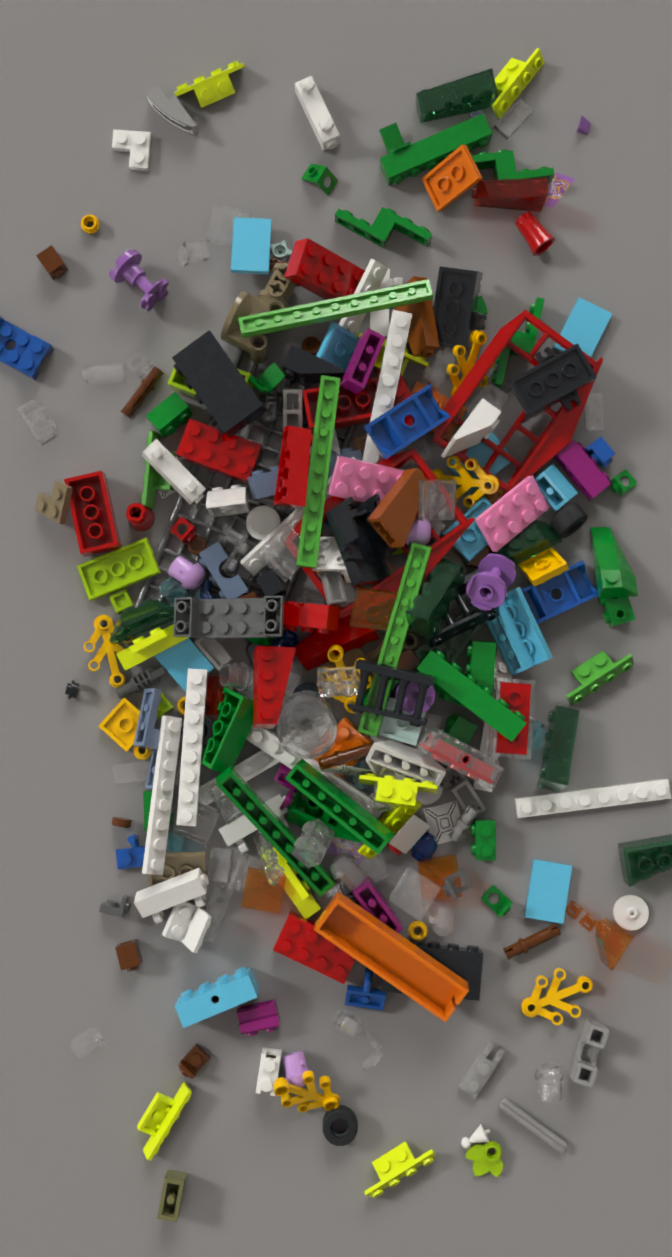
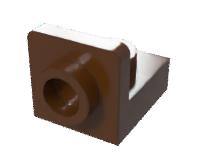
M196 1043L180 1060L179 1070L185 1077L193 1079L196 1073L210 1059V1056Z

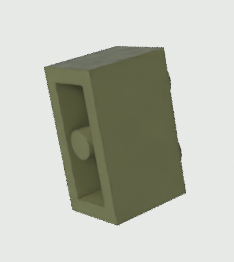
M167 1170L157 1219L177 1222L187 1173Z

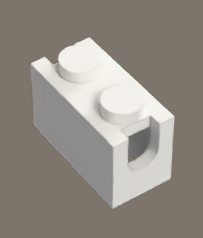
M262 1048L256 1086L257 1094H260L263 1090L264 1092H271L270 1096H275L273 1084L278 1078L282 1050ZM266 1055H274L276 1058L266 1057Z

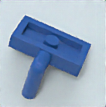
M132 834L127 839L131 843V848L116 850L118 869L143 866L145 846H139L138 835Z
M365 968L363 987L347 986L345 1005L383 1011L386 992L371 988L373 971L369 968Z

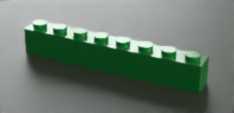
M231 765L216 777V785L320 897L335 885L334 878Z

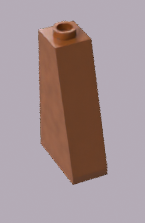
M413 276L407 283L427 280V278ZM432 300L394 307V310L412 314L407 341L414 357H431L434 351L440 347Z
M418 468L405 470L367 519L390 548L403 547L405 545L428 486V480Z

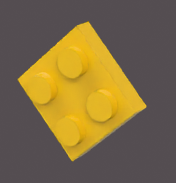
M552 546L517 563L519 569L534 587L569 570L566 561Z
M124 697L98 727L128 752L134 744L140 710Z

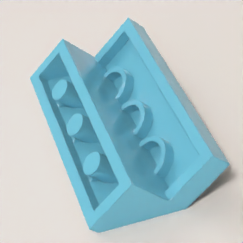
M518 587L508 592L504 602L499 606L500 615L494 620L486 622L512 676L549 660L553 656L521 588Z

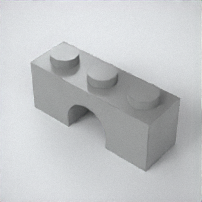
M586 1018L569 1073L573 1082L590 1088L593 1087L598 1070L596 1066L597 1055L600 1049H604L610 1031L605 1024Z

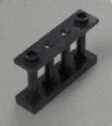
M478 570L417 599L412 617L420 616L430 633V635L426 636L430 648L440 646L445 641L486 621H492L500 615L499 607L492 608V610H480L472 614L462 597L466 593L468 582L472 576L479 573ZM452 599L457 602L465 616L464 619L454 622L445 606V603ZM434 608H438L448 625L439 631L436 630L427 614L428 611Z
M362 659L356 661L355 669H360L361 678L356 702L351 701L347 704L348 708H352V712L363 714L365 711L410 722L409 725L421 727V725L427 723L428 719L421 717L427 688L435 685L437 676ZM372 672L379 674L380 677L375 706L363 704L369 675ZM391 677L399 678L398 682H400L394 711L383 709L388 679H391ZM410 681L417 682V686H419L413 715L402 713L407 685L410 684Z

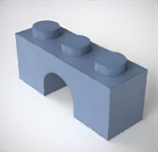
M219 541L199 553L201 557L199 562L204 570L208 568L211 575L208 577L213 585L218 584L221 591L218 593L222 599H235L250 593L239 574L233 578H224L221 575L222 565L230 559Z

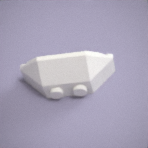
M394 740L373 743L366 757V762L376 777L384 778V776L388 775L395 777L396 780L410 778L418 783L432 781L435 783L434 785L439 787L446 774V770L430 757L428 753Z

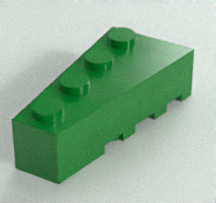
M227 687L223 689L222 693L225 694L223 703L219 702L217 709L220 711L218 720L213 723V737L208 740L202 764L220 773L230 765L234 768L238 755L243 749V744L253 725V699Z

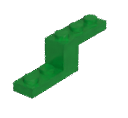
M502 149L495 153L481 152L478 155H471L478 170L493 168L496 189L551 183L555 175L554 167H540L537 170L522 169L516 172L513 150Z
M382 207L372 226L364 219L359 220L347 210L338 208L335 213L336 223L382 248L385 247L394 229L426 247L431 241L432 233L426 227H419L413 224L412 220L407 217H400L390 208Z
M537 297L535 303H531L529 312L540 320L545 299ZM527 322L525 332L517 331L512 337L511 342L526 353H529L535 345L538 329ZM508 347L504 348L495 361V364H498L496 371L493 370L491 382H494V389L500 390L502 387L509 354L519 356Z

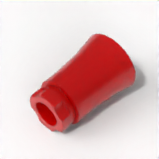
M530 211L522 214L517 219L515 224L529 245L533 256L542 254L554 243L555 238Z
M133 503L128 506L126 517L134 530L146 531L153 526L155 516L151 509L140 503Z

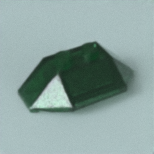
M536 519L497 552H493L490 548L489 554L505 556L517 565L562 542V538L549 523Z
M148 599L142 602V606L137 608L131 606L124 609V613L120 614L111 634L110 643L113 645L173 621L174 607L159 600L153 601V599Z

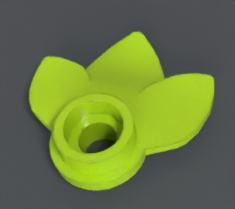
M495 1141L486 1142L484 1145L475 1144L465 1154L467 1159L473 1161V1172L476 1177L484 1175L489 1171L495 1177H498L503 1170V1162L500 1158L502 1149ZM494 1148L495 1152L489 1153L488 1150Z

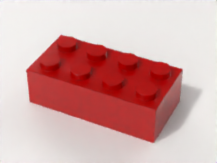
M305 238L295 241L284 278L328 300L353 295L365 270L311 239Z
M378 377L368 379L365 388L358 394L342 386L339 387L334 429L370 422ZM319 387L302 390L308 427L311 429V433L314 432Z
M189 418L176 455L183 461L249 484L247 477L252 476V472L256 470L263 448L261 444L236 435L228 438L225 433L221 435L217 428Z
M97 471L64 479L65 484L73 488L70 509L80 554L86 557L121 548L122 545L106 474L103 471Z
M290 910L274 944L273 951L344 984L355 959L314 931L316 922L305 919L303 916Z

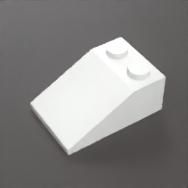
M482 398L453 436L441 457L445 458L477 445L483 438L487 440L500 422L497 418L501 411Z
M233 485L231 489L223 490V487L212 488V491L207 492L206 509L212 517L249 513L246 487Z

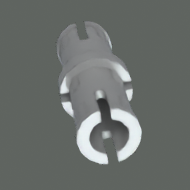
M469 804L464 814L458 817L455 827L448 834L455 842H459L466 830L471 828V823L480 812L475 805Z

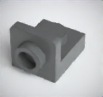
M125 895L122 897L121 905H118V902L113 900L100 904L99 912L123 917L130 909L131 901H128L129 896Z

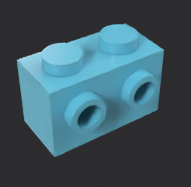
M554 464L535 478L544 498L555 511L560 509L578 493Z

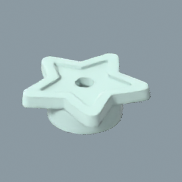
M285 240L281 243L270 244L272 250L270 258L272 259L275 257L285 262L286 257L292 254V250L287 248Z

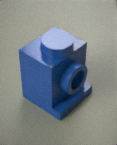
M602 436L590 444L584 451L589 453V457H592L599 466L604 468L613 461L612 457L616 454Z

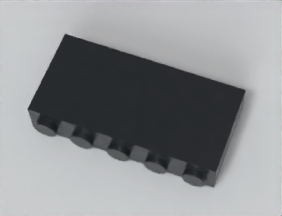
M210 330L172 357L176 363L173 365L179 375L184 374L186 379L183 381L190 390H195L196 394L194 397L199 404L202 405L204 403L207 407L204 411L211 420L213 418L218 424L215 427L221 435L225 433L228 438L232 437L267 411Z
M409 940L468 982L469 992L463 999L479 1001L483 951L478 946L467 945V948L459 947V944L454 943L441 946L439 942L429 941L428 944H420V941ZM381 978L382 992L403 993Z

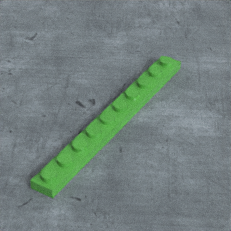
M429 279L239 317L238 320L242 338L433 300V292Z
M321 375L308 471L306 507L303 509L296 563L298 567L312 569L317 567L341 379L337 377Z
M412 542L378 659L380 664L398 668L432 551L431 547ZM374 673L366 705L375 706L380 677L377 673ZM395 677L388 679L383 709H386ZM364 711L358 732L378 737L383 716Z

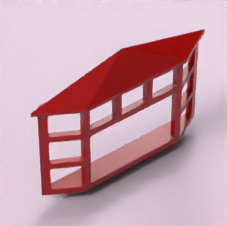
M524 310L499 329L443 408V411L449 413L451 417L437 426L432 441L445 450L449 443L442 436L452 422H455L460 427L463 425L464 421L457 416L505 347L510 348L536 367L539 364L534 356L547 338L552 339L565 350L574 345L530 312ZM524 321L529 322L543 333L529 353H526L511 342L512 337ZM584 353L597 376L603 359L600 357L598 361H595ZM595 380L577 390L581 401L580 406L576 407V403L572 401L570 406L573 409L569 412L562 405L557 412L551 408L544 411L552 419L539 437L521 425V420L526 414L523 410L499 445H496L488 438L487 440L485 438L481 440V442L494 451L485 466L481 467L487 475H493L489 472V469L498 455H501L516 466V470L507 484L498 479L499 490L503 492L501 497L527 476L533 475L571 442ZM516 430L534 442V445L521 462L503 449ZM469 448L453 455L457 456L460 462L465 464L466 460L469 459L466 456ZM469 461V465L474 467V463Z
M414 448L393 455L386 460L382 459L377 464L400 469L412 459L442 499L441 502L424 515L418 509L416 517L428 520L444 506H447L459 522L455 528L442 538L431 527V537L435 543L429 546L432 548L424 580L473 523L474 518L466 519ZM331 496L325 500L322 525L328 521L326 513L346 500V498ZM302 518L284 541V544L296 560L298 547L295 542L300 539ZM405 544L401 548L408 557L410 549ZM406 564L367 592H364L360 585L353 586L359 597L343 608L340 605L334 606L340 608L339 619L396 597ZM302 567L326 600L322 580L312 568Z

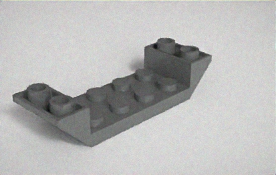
M284 596L235 599L175 598L173 637L283 636Z

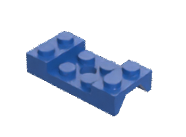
M0 317V362L36 380L38 368L45 356L51 353L54 348L46 341L35 335L32 336ZM9 342H16V347L13 350H7Z
M429 384L365 425L364 428L384 460H386L451 416L449 413L441 410L433 397L432 386ZM405 416L412 418V426L405 424Z
M583 560L570 566L569 570L545 581L543 584L535 587L531 584L521 589L537 624L598 596V591L593 587L586 573ZM553 589H558L561 592L560 599L555 600L551 597Z

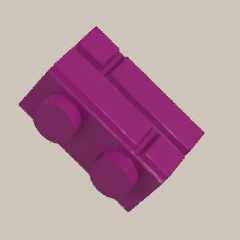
M276 999L237 1008L241 1034L253 1036L258 1034L260 1030L265 1029L266 1032H272L280 1026L281 1022Z

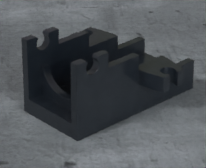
M439 267L433 306L439 346L454 348L456 345H461L468 350L470 331L484 330L486 328V325L481 326L479 324V320L481 318L487 320V316L476 312L478 294L481 288L480 281L483 276L482 272Z
M578 343L557 355L549 347L545 348L544 352L547 353V357L541 356V352L536 354L539 365L508 382L504 390L505 393L513 391L526 413L521 420L522 423L540 415L541 412L558 404V402L568 412L573 409L570 406V402H575L576 407L581 405L577 390L593 382L597 376Z
M378 494L373 495L355 508H350L351 504H354V500L352 497H348L326 513L352 586L381 582L391 576L384 557L396 552L397 547L390 548L367 521L376 509L377 501H380Z

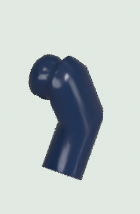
M203 580L200 590L201 599H217V597H213L210 593L211 581Z

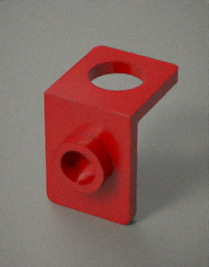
M181 517L170 529L185 545L188 542H192L198 532L197 528L184 517ZM181 524L188 526V530L184 535H180L177 531L178 526Z

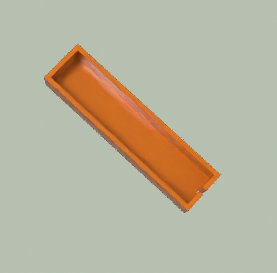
M339 891L315 923L314 931L444 1022L454 1012L456 1004L459 1005L469 992L467 981Z

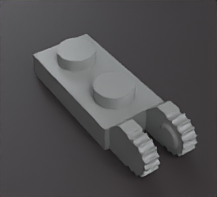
M491 1041L478 1054L458 1085L459 1088L475 1099L504 1054V1050L500 1048L492 1060L489 1059L487 1056L494 1047Z

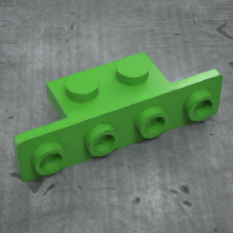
M149 431L147 446L156 439L160 442L161 435L155 431ZM170 452L176 458V453ZM145 460L144 491L141 495V501L145 507L154 509L156 491H173V487Z
M601 651L572 670V675L581 686L566 695L570 706L582 702L586 696L597 692L604 684L614 681L619 674L629 671L634 665L633 656L628 654L614 664L607 654Z

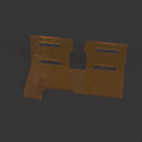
M572 900L566 907L565 912L576 919L578 914L584 909L582 907L578 909L573 905L574 903L578 904ZM568 910H572L575 914H571ZM586 912V915L580 919L579 923L590 932L598 921L594 917H592L594 921L588 917L590 914ZM586 922L588 925H590V927L588 928L583 923Z

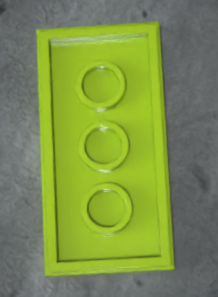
M147 537L77 565L88 599L91 602L161 574Z

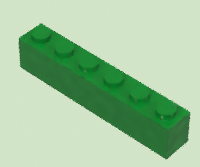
M480 114L381 157L380 168L388 186L391 184L397 185L405 178L418 176L421 171L426 169L432 170L462 144L467 145L469 152L477 147L483 148L487 146L491 141L492 131L484 114Z
M431 650L417 669L424 674L437 676L436 684L509 741L513 742L527 724L524 721L526 717L517 710L515 713L508 709L510 705L501 698L498 701L493 698L492 695L494 693L486 686L480 688L476 684L478 680L470 674L467 677L462 674V668L456 663L449 664L445 661L446 656L439 650L436 652Z
M304 759L296 763L285 779L375 853L379 854L395 834Z

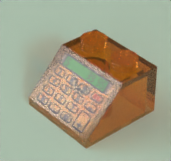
M605 917L604 920L598 922L595 928L597 930L595 936L601 961L613 971L634 937Z

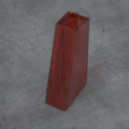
M549 179L480 180L476 187L472 189L471 199H475L474 206L541 212L547 198Z

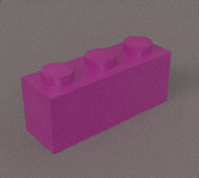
M370 328L361 334L340 386L355 394H358L365 388L385 336Z
M573 440L553 458L590 501L611 484L609 482L610 479L604 471L601 472L598 469L597 462L592 457H588L584 452V446L580 442Z
M367 876L353 886V894L367 912L397 933L403 930L402 921L370 876Z

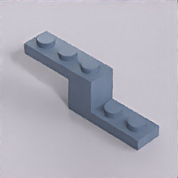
M156 688L144 690L133 746L152 750L145 789L149 790L153 789L160 730L155 729L154 726L157 721V711L161 702L162 690Z

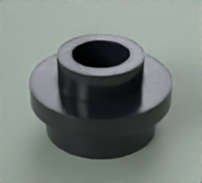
M72 680L71 684L67 683L65 694L68 695V699L77 697L79 683H75V680Z

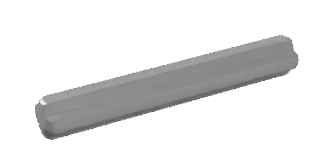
M506 1098L502 1099L499 1104L501 1110L560 1153L565 1151L567 1148L565 1141Z

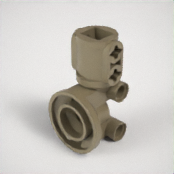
M276 263L272 269L273 274L264 290L260 291L257 297L246 291H242L238 295L222 328L221 340L250 354V359L256 364H261L266 360L267 339L263 334L242 338L238 318L289 307L287 303L295 288L299 287V285L284 278L285 275L282 273H285L288 266L284 263Z

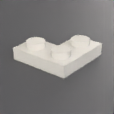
M113 129V151L130 152V170L149 171L151 132Z

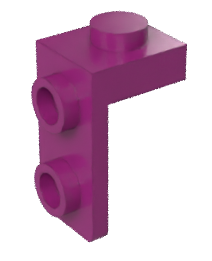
M283 763L273 779L289 789L279 808L282 811L286 805L290 806L295 798L292 793L298 792V789L285 779L292 769Z

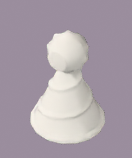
M480 1124L470 1138H462L461 1145L463 1148L468 1149L471 1143H490L487 1134L491 1132L489 1129L485 1130L482 1124Z

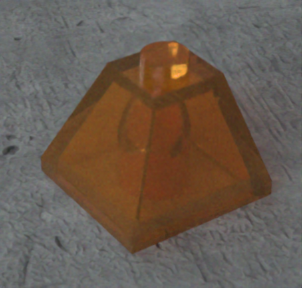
M456 855L417 859L422 898H452L451 896H446L442 888L445 885L442 879L459 871ZM460 876L454 879V885L458 888L461 887ZM462 892L457 894L456 897H462Z

